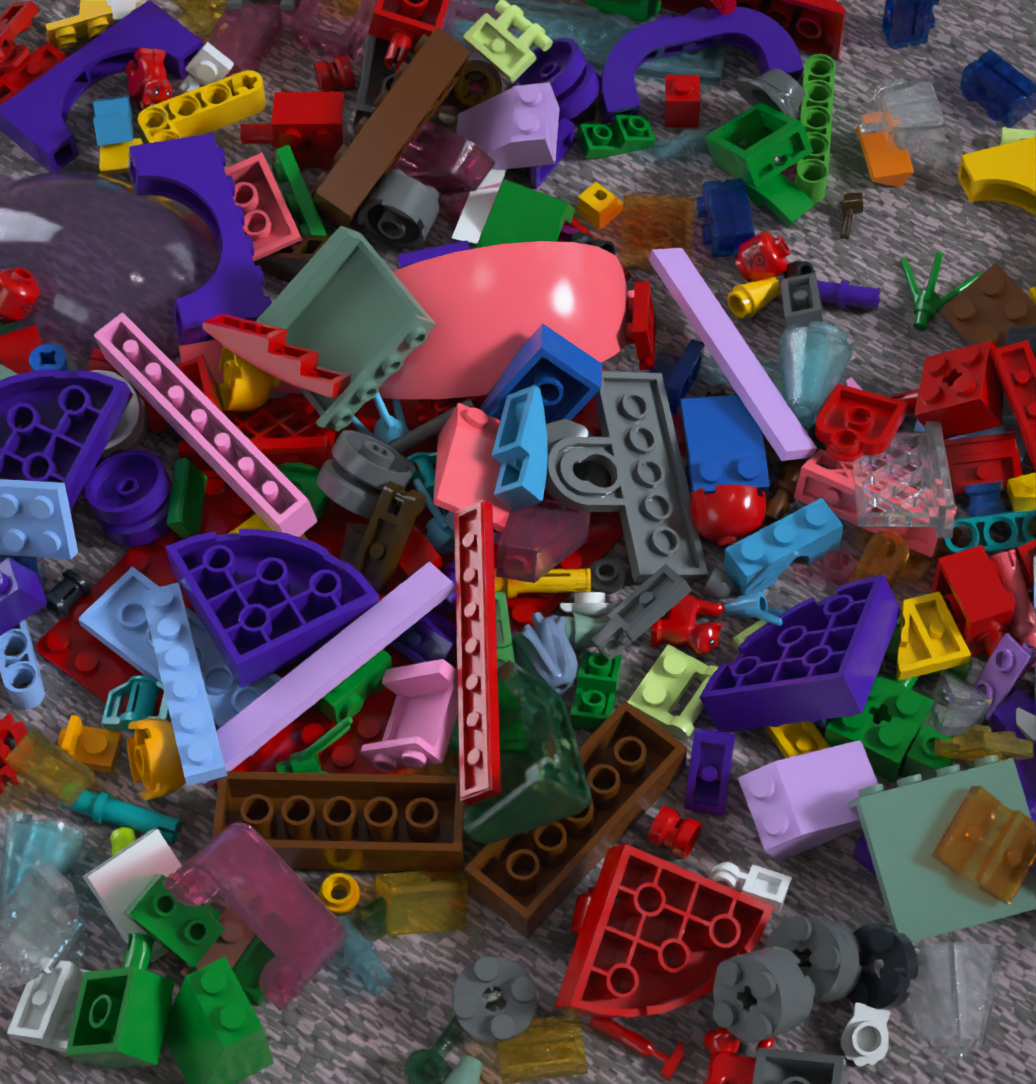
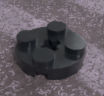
M867 924L854 932L861 952L858 951L859 966H862L857 985L848 994L853 1005L855 1003H862L877 1010H889L903 1004L911 994V992L906 991L910 986L911 980L917 979V954L911 940L904 933H898L891 925ZM876 960H882L884 967L879 970L880 977L875 972Z

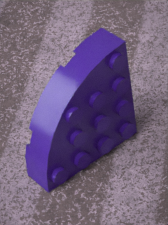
M55 369L35 370L1 380L0 479L65 483L71 513L133 396L127 384L97 372L83 370L56 371Z
M239 529V533L222 535L210 532L194 535L166 546L172 574L177 582H179L181 589L241 688L316 652L379 602L377 592L364 576L347 561L344 564L341 560L328 554V549L321 545L288 533L262 529Z
M884 574L856 580L836 587L838 594L816 602L814 597L809 598L778 615L777 617L783 620L782 625L777 626L766 623L745 639L737 647L740 654L729 665L722 663L718 667L699 697L717 731L741 732L753 728L778 727L783 724L806 721L815 722L821 719L852 717L862 714L901 613V609Z

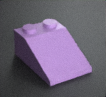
M550 82L515 86L458 114L453 160L454 174L479 172V169L501 170L555 164L560 108Z
M860 740L774 761L738 777L764 851L777 862L784 861L861 828L862 824L857 807L849 809L848 802L860 797L858 790L878 784Z

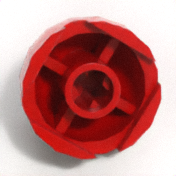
M717 485L715 486L716 493L705 495L704 488L697 489L690 494L692 523L701 536L708 541L717 542L718 548L726 549L760 530L766 512V493L764 491L758 495L757 488L753 486Z

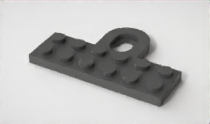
M602 371L601 389L593 396L602 437H567L557 442L548 452L545 486L559 503L569 509L581 512H619L634 581L648 580L665 564L685 581H702L708 575L699 533L692 523L690 493L662 373ZM583 461L598 462L608 470L611 476V486L602 488L597 487L590 481L580 480L574 475L573 465L575 463H583Z

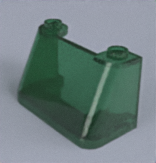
M510 659L497 669L501 794L479 801L480 807L472 805L464 812L465 822L463 826L466 833L472 840L485 844H491L577 815L592 803L591 792L565 702L550 685ZM458 715L448 747L455 752H459Z

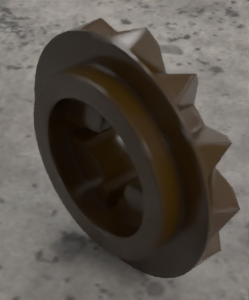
M481 60L468 61L462 76L451 89L449 95L453 104L460 111L464 112L502 93L503 80L497 69L490 63ZM469 78L478 84L484 81L481 87L484 91V98L477 94L469 95L472 91L470 83L467 81Z

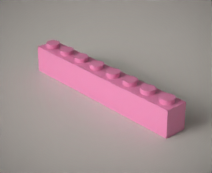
M123 312L94 334L105 359L273 531L299 537L317 522L309 500Z

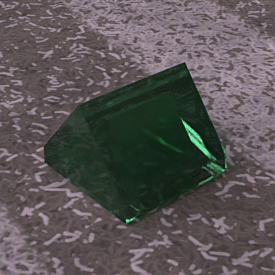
M385 892L357 909L354 913L373 942L408 921L401 899L390 892Z

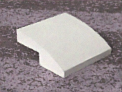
M37 957L7 1034L23 1042L66 1053L84 972L90 971L79 969L73 962Z

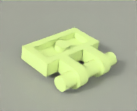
M500 0L495 6V10L501 16L495 20L486 12L463 35V39L467 45L494 66L511 83H514L536 60L535 54L529 48L537 45L543 51H547L553 41L545 35V30L539 24H532L523 16L524 12L516 5L511 6L505 0ZM515 26L523 34L517 39L508 31L510 27Z

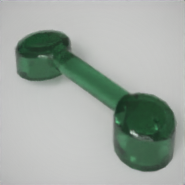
M493 989V993L490 990L483 995L487 1000L486 1008L494 1007L500 1001L503 992L497 989ZM455 1015L431 1049H419L408 1056L404 1066V1079L407 1084H442L447 1075V1065L444 1059L463 1033Z

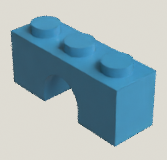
M820 498L726 548L724 571L732 577L733 585L740 595H747V592L758 585L792 550H797L799 554L797 557L801 556L810 565L840 549L843 524L823 498ZM777 578L769 586L776 583Z

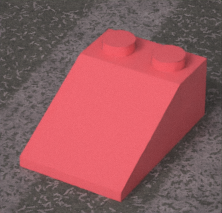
M259 153L224 169L226 176L231 175L234 181L235 196L233 198L235 205H241L244 213L245 224L242 227L245 236L250 235L253 241V261L302 240L263 153Z
M458 403L438 435L433 504L455 513L481 500H485L491 503L493 507V529L503 533L507 526L511 509L494 496L501 464L491 456L500 420L486 415L478 408H470Z

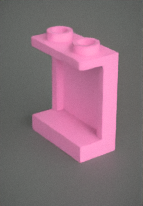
M444 659L386 669L382 684L397 696L382 742L364 744L360 753L372 762L374 768L386 773H392L399 769L423 768L426 765L443 763L458 715L457 669Z

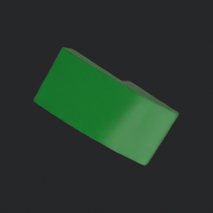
M615 115L612 124H580L576 132L585 159L607 158L654 146L656 142L647 116Z
M781 173L757 188L741 179L736 181L738 187L758 209L766 204L786 228H789L815 205L798 186Z
M583 651L577 677V689L571 711L570 726L597 730L613 713L622 656L616 655L611 660H608L602 653Z

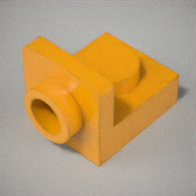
M71 715L68 726L63 727L60 731L58 749L62 751L67 766L113 773L124 738L122 732L83 726L80 716Z

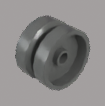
M343 431L331 450L335 459H328L324 463L316 478V482L324 494L334 502L353 513L371 519L386 483L389 481L402 485L405 490L415 471L413 465L403 455L382 441L360 432Z

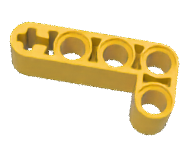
M243 71L145 108L138 116L143 144L203 135L262 112L266 107L262 76L255 71Z

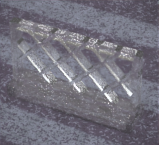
M925 422V433H896L887 450L878 455L863 454L859 459L851 461L858 527H935L936 538H952L955 502L941 422ZM900 446H917V447L913 448V449L910 450V451H907V450L901 448ZM889 454L896 459L890 462L882 457ZM871 464L879 469L872 472L864 467ZM909 464L917 469L910 472L902 467ZM893 475L899 478V480L893 483L885 479V477ZM874 485L882 490L874 493L867 488ZM912 485L920 489V491L913 493L905 488ZM895 496L903 501L895 504L887 499ZM876 506V507L882 509V510L885 511V512H867V511H869L870 509H872V508H874V507ZM915 506L926 513H913L909 509Z

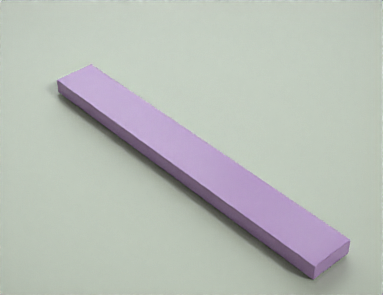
M682 248L652 250L648 260L781 461L811 458L817 447Z
M428 562L219 728L216 732L226 771L234 769L456 591L453 582L431 562ZM218 779L206 781L201 784L208 790L211 786L218 782Z

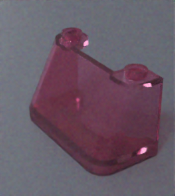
M232 823L225 827L162 883L178 901L188 906L201 905L217 892L276 956L262 970L260 985L264 994L279 1011L305 988L335 956L344 943L345 931L340 920L265 839L246 823Z

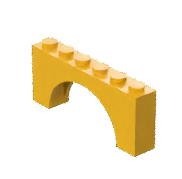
M1036 136L961 155L957 178L970 203L986 200L1000 201L1018 206L1036 216ZM1036 286L1030 288L1028 297L1035 304Z

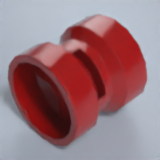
M347 55L338 56L333 62L329 63L325 61L313 63L320 92H334L337 88L347 90L355 87L354 73Z
M664 805L651 826L647 842L658 847L665 845L671 848L674 855L685 860L699 837L702 823L692 818L683 819L678 816L676 810Z

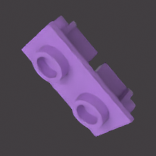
M1007 633L1004 634L966 696L971 704L988 721L991 720L992 713L1014 693L1018 687L1015 681L1017 679L1022 680L1031 664L1036 662V648L1025 642L1020 646Z

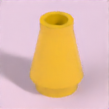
M775 277L736 285L732 292L728 294V306L737 318L742 319L746 317L750 319L774 298L781 295V285Z

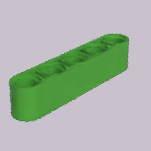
M823 54L810 56L804 66L802 88L805 91V96L801 103L800 121L803 123L813 152L796 162L795 185L815 204L820 202L826 193L835 81V62L831 57Z

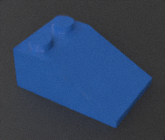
M542 324L518 350L479 409L486 415L501 421L507 395L536 385L541 391L546 423L563 419L572 420L601 389L602 363L545 324Z
M738 395L680 399L689 493L691 494L697 489L704 488V494L706 495L716 493L715 486L746 485L756 487L758 495L764 491L767 497L770 486L762 431Z

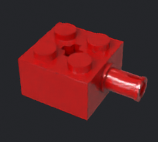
M377 0L368 34L390 41L386 57L384 58L386 67L391 69L394 58L397 57L398 60L395 71H397L401 64L407 60L410 48L414 49L424 34L430 37L436 27L441 30L450 0Z
M274 92L272 123H241V144H272L275 150L289 145L299 169L322 168L331 170L335 162L333 161L334 156L344 143L348 144L349 142L344 93Z
M990 340L926 357L919 388L895 393L892 395V398L908 402L907 414L914 413V416L936 442L1002 426L1004 389L991 359V350L997 349V347Z
M982 545L938 558L931 593L940 591L971 653V657L987 653L990 658L1004 634H1008L1010 631L1013 614L1016 611V602L1012 592L1009 589L1005 590L999 579L1000 572L994 558L988 557Z

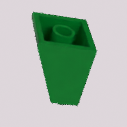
M224 956L187 975L168 1014L163 1036L186 1083L237 1084L274 1064L264 1028L226 957Z

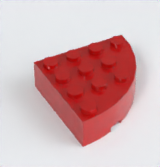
M623 844L608 848L554 1008L585 1017L619 1019L666 1013L693 1003L713 991L717 966L721 962L751 952L764 933L774 906L630 845Z

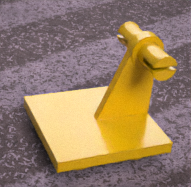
M80 0L79 15L45 24L47 41L53 46L57 45L58 49H65L74 46L77 43V39L89 36V39L93 40L107 28L113 26V12L111 6L108 7L106 0Z

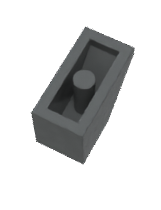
M816 273L781 279L784 315L793 354L814 352L819 348L828 347V337Z

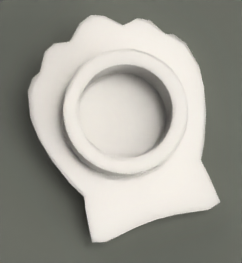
M600 592L574 593V603H559L563 612L576 613L593 618L608 615L616 606V603H605V593Z
M862 1003L854 1004V1016L843 1031L841 1048L846 1058L853 1059L858 1067L866 1064L875 1065L885 1057L889 1045L887 1022L890 1011L877 1010Z

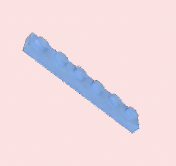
M179 582L142 591L141 597L187 787L225 777L227 772Z

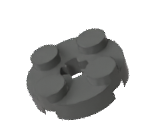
M483 956L476 962L468 965L458 976L452 993L453 1012L461 1029L476 1041L485 1044H499V1042L513 1040L521 1036L533 1021L537 1007L536 985L529 973L517 962L504 957ZM493 989L502 991V999L507 1002L502 1010H499L498 1006H496L495 1012L486 1008L487 1000L483 997L489 990L493 993Z

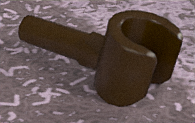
M861 192L846 193L843 197V224L840 236L842 239H849L853 214L863 213V195Z

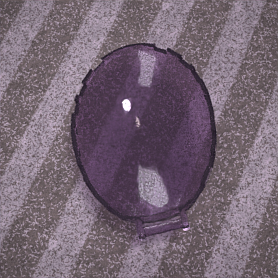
M60 171L26 176L17 180L0 174V271L3 269H14L15 267L24 268L32 273L34 276L33 280L36 281L40 288V296L31 314L25 320L13 323L17 330L37 325L42 344H56L63 350H66L72 358L88 362L93 348L100 349L94 334L123 312L173 363H176L175 358L180 357L179 346H181V342L173 318L175 298L189 295L204 286L214 275L220 263L216 240L201 217L173 199L156 195H136L132 181L104 173Z

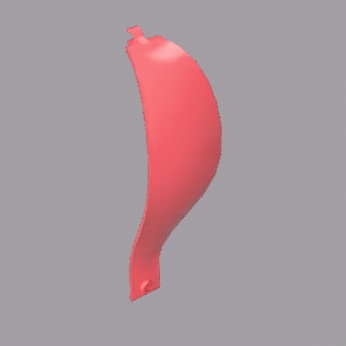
M537 241L499 244L453 252L395 270L393 273L437 325L428 333L427 340L405 358L402 367L383 382L378 392L381 398L449 399L487 395L500 379L518 350L542 324H545L601 363L615 356L628 344L627 323L632 322L628 312V298L634 297V290H627L623 267L616 255L598 246L575 242ZM210 340L179 346L181 362L204 355L218 388L219 382L224 383V371L219 370L223 348L220 342ZM281 379L279 387L272 388V393L303 394L298 387Z

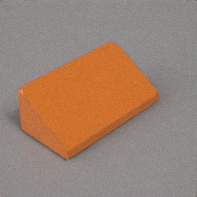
M886 120L858 125L856 131L871 181L901 187L912 175L913 167L899 122L897 120Z

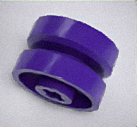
M561 37L553 39V43L547 51H543L539 47L532 52L535 54L536 60L513 83L515 87L550 82L560 108L559 121L562 118L570 120L578 116L594 101L601 88L600 76L593 66L585 60V55L572 38Z
M129 450L109 457L93 470L86 482L85 496L109 540L120 546L136 547L157 540L171 529L167 525L172 483L158 456L145 450Z

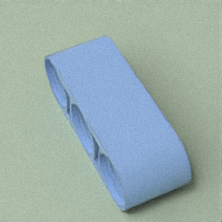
M23 620L0 636V672L12 704L22 710L37 707L45 696L26 620ZM16 651H21L18 655L10 656ZM31 683L29 686L25 688L17 689L19 686L23 684Z

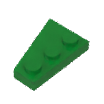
M287 145L276 149V163L272 164L273 173L284 193L291 215L294 214L299 223L297 228L300 235L327 236L290 146Z

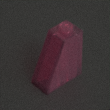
M215 5L209 43L234 63L224 78L247 70H257L284 34V23L280 6L242 5L241 10H227V5Z
M426 121L392 169H399L422 184L432 186L439 194L476 191L496 162L477 144Z
M543 499L541 503L515 512L510 510L498 544L496 577L535 583L588 541L591 512L575 511L565 507L558 501Z

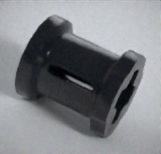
M66 569L62 573V579L49 592H43L47 602L45 607L59 619H65L69 615L68 610L81 597H87L91 590L81 576L70 569Z

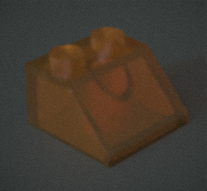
M625 191L623 195L621 265L626 267L654 268L648 260L651 251L654 249L682 248L691 260L695 194Z

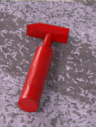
M592 1017L590 1020V1027L618 1041L643 1057L652 1056L663 1062L665 1066L661 1070L660 1077L667 1081H670L684 1059L685 1053L682 1041L679 1042L672 1055L668 1056L657 1050L652 1041L611 1018Z

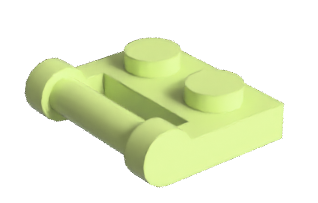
M668 644L628 700V703L664 730L682 740H687L694 730L693 723L704 709V705L699 697L718 667L708 666ZM694 678L702 681L703 683L681 715H671L670 713Z

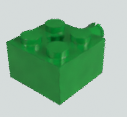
M896 669L890 679L877 673L862 714L852 717L831 718L826 727L824 739L830 747L860 740L874 774L895 784L904 768L906 756L922 725H928L934 700L911 690L919 676L898 681Z
M129 933L122 968L84 972L65 1056L105 1069L154 1066L158 1064L159 1055L164 1044L163 1036L167 1017L173 1003L172 994L175 981L147 971L152 947L155 943L154 937L142 933Z

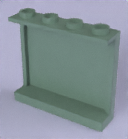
M340 226L256 320L259 323L287 329L286 344L319 352V367L351 374L350 385L343 393L334 398L299 388L321 416L316 421V424L319 427L339 431L353 421L354 414L365 402L376 396L383 382L402 367L405 358L427 340L428 333L437 325L363 235L344 226Z
M997 754L974 760L975 768L961 771L959 764L935 770L937 777L924 781L921 774L912 775L897 780V788L885 791L882 784L873 785L858 790L860 797L848 802L849 809L857 807L890 924L898 933H904L911 942L1036 909V875L1029 871L1036 857V832L1013 758L999 761Z

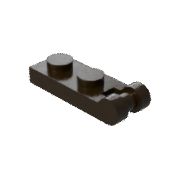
M392 481L386 483L381 492L352 565L364 576L378 594L384 596L415 519L423 511L426 503V496L423 493L415 490L407 492L403 489L402 485ZM400 505L401 509L398 516L392 515L394 507Z

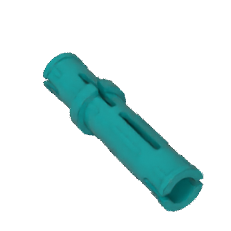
M68 783L62 792V796H66L67 799H60V808L91 816L93 822L99 824L106 821L144 834L150 830L158 829L164 840L171 844L176 842L180 833L176 831V828L182 827V819L173 818L113 799L112 794L105 791L98 794Z

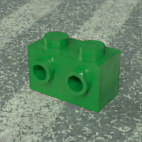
M382 649L317 701L314 706L336 725L348 716L352 718L361 710L364 701L375 691H382L386 687L382 684L386 669L392 668L391 656Z
M170 873L168 877H165L163 874H156L123 913L147 934L154 937L161 946L186 967L194 968L225 931L226 928L218 922L222 915L204 900L199 905L186 895L190 890L189 886L173 873Z

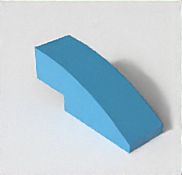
M131 95L96 99L93 102L95 113L93 122L97 145L132 141L133 111Z
M536 385L507 395L491 455L501 464L494 496L513 512L541 503L546 484L548 461L547 429L541 391Z

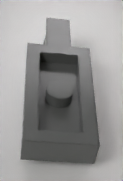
M665 564L608 614L610 620L591 641L600 653L608 660H611L624 651L626 646L632 644V641L634 642L640 635L646 632L672 607L676 606L692 589L681 576Z

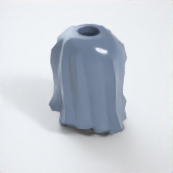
M537 612L531 615L534 627L527 624L522 628L521 632L514 630L511 633L514 661L523 682L531 690L546 696L557 695L567 690L574 682L578 662L576 654L566 637L565 623L567 619L557 615L543 618L541 613Z

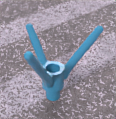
M792 550L758 585L750 589L747 595L739 596L734 601L725 602L726 615H739L742 619L755 617L777 626L782 625L783 620L777 616L785 611L769 608L763 591L799 555L798 551Z

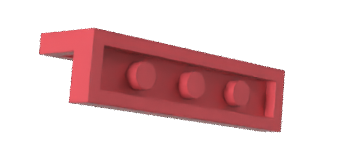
M819 449L801 467L794 494V499L808 505L823 498L838 518L928 557H932L937 552L943 529L953 519L958 507L854 462L837 461L831 458L827 451ZM823 464L835 470H828L820 465ZM857 481H863V482H866V483H868V484H861V483H859V482H857ZM890 495H896V496H899V497H901V498H903V499H897V498H894V497H892V496H890ZM925 510H932L941 515L937 516Z

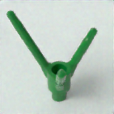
M941 251L936 252L927 288L920 292L907 259L902 258L900 263L915 306L913 312L916 317L913 326L917 329L927 330L929 321L935 317L936 312H939L984 272L980 271L940 298L934 292L943 253Z
M348 716L306 750L290 754V759L276 763L277 772L328 773L321 771L318 753L351 729L352 718Z

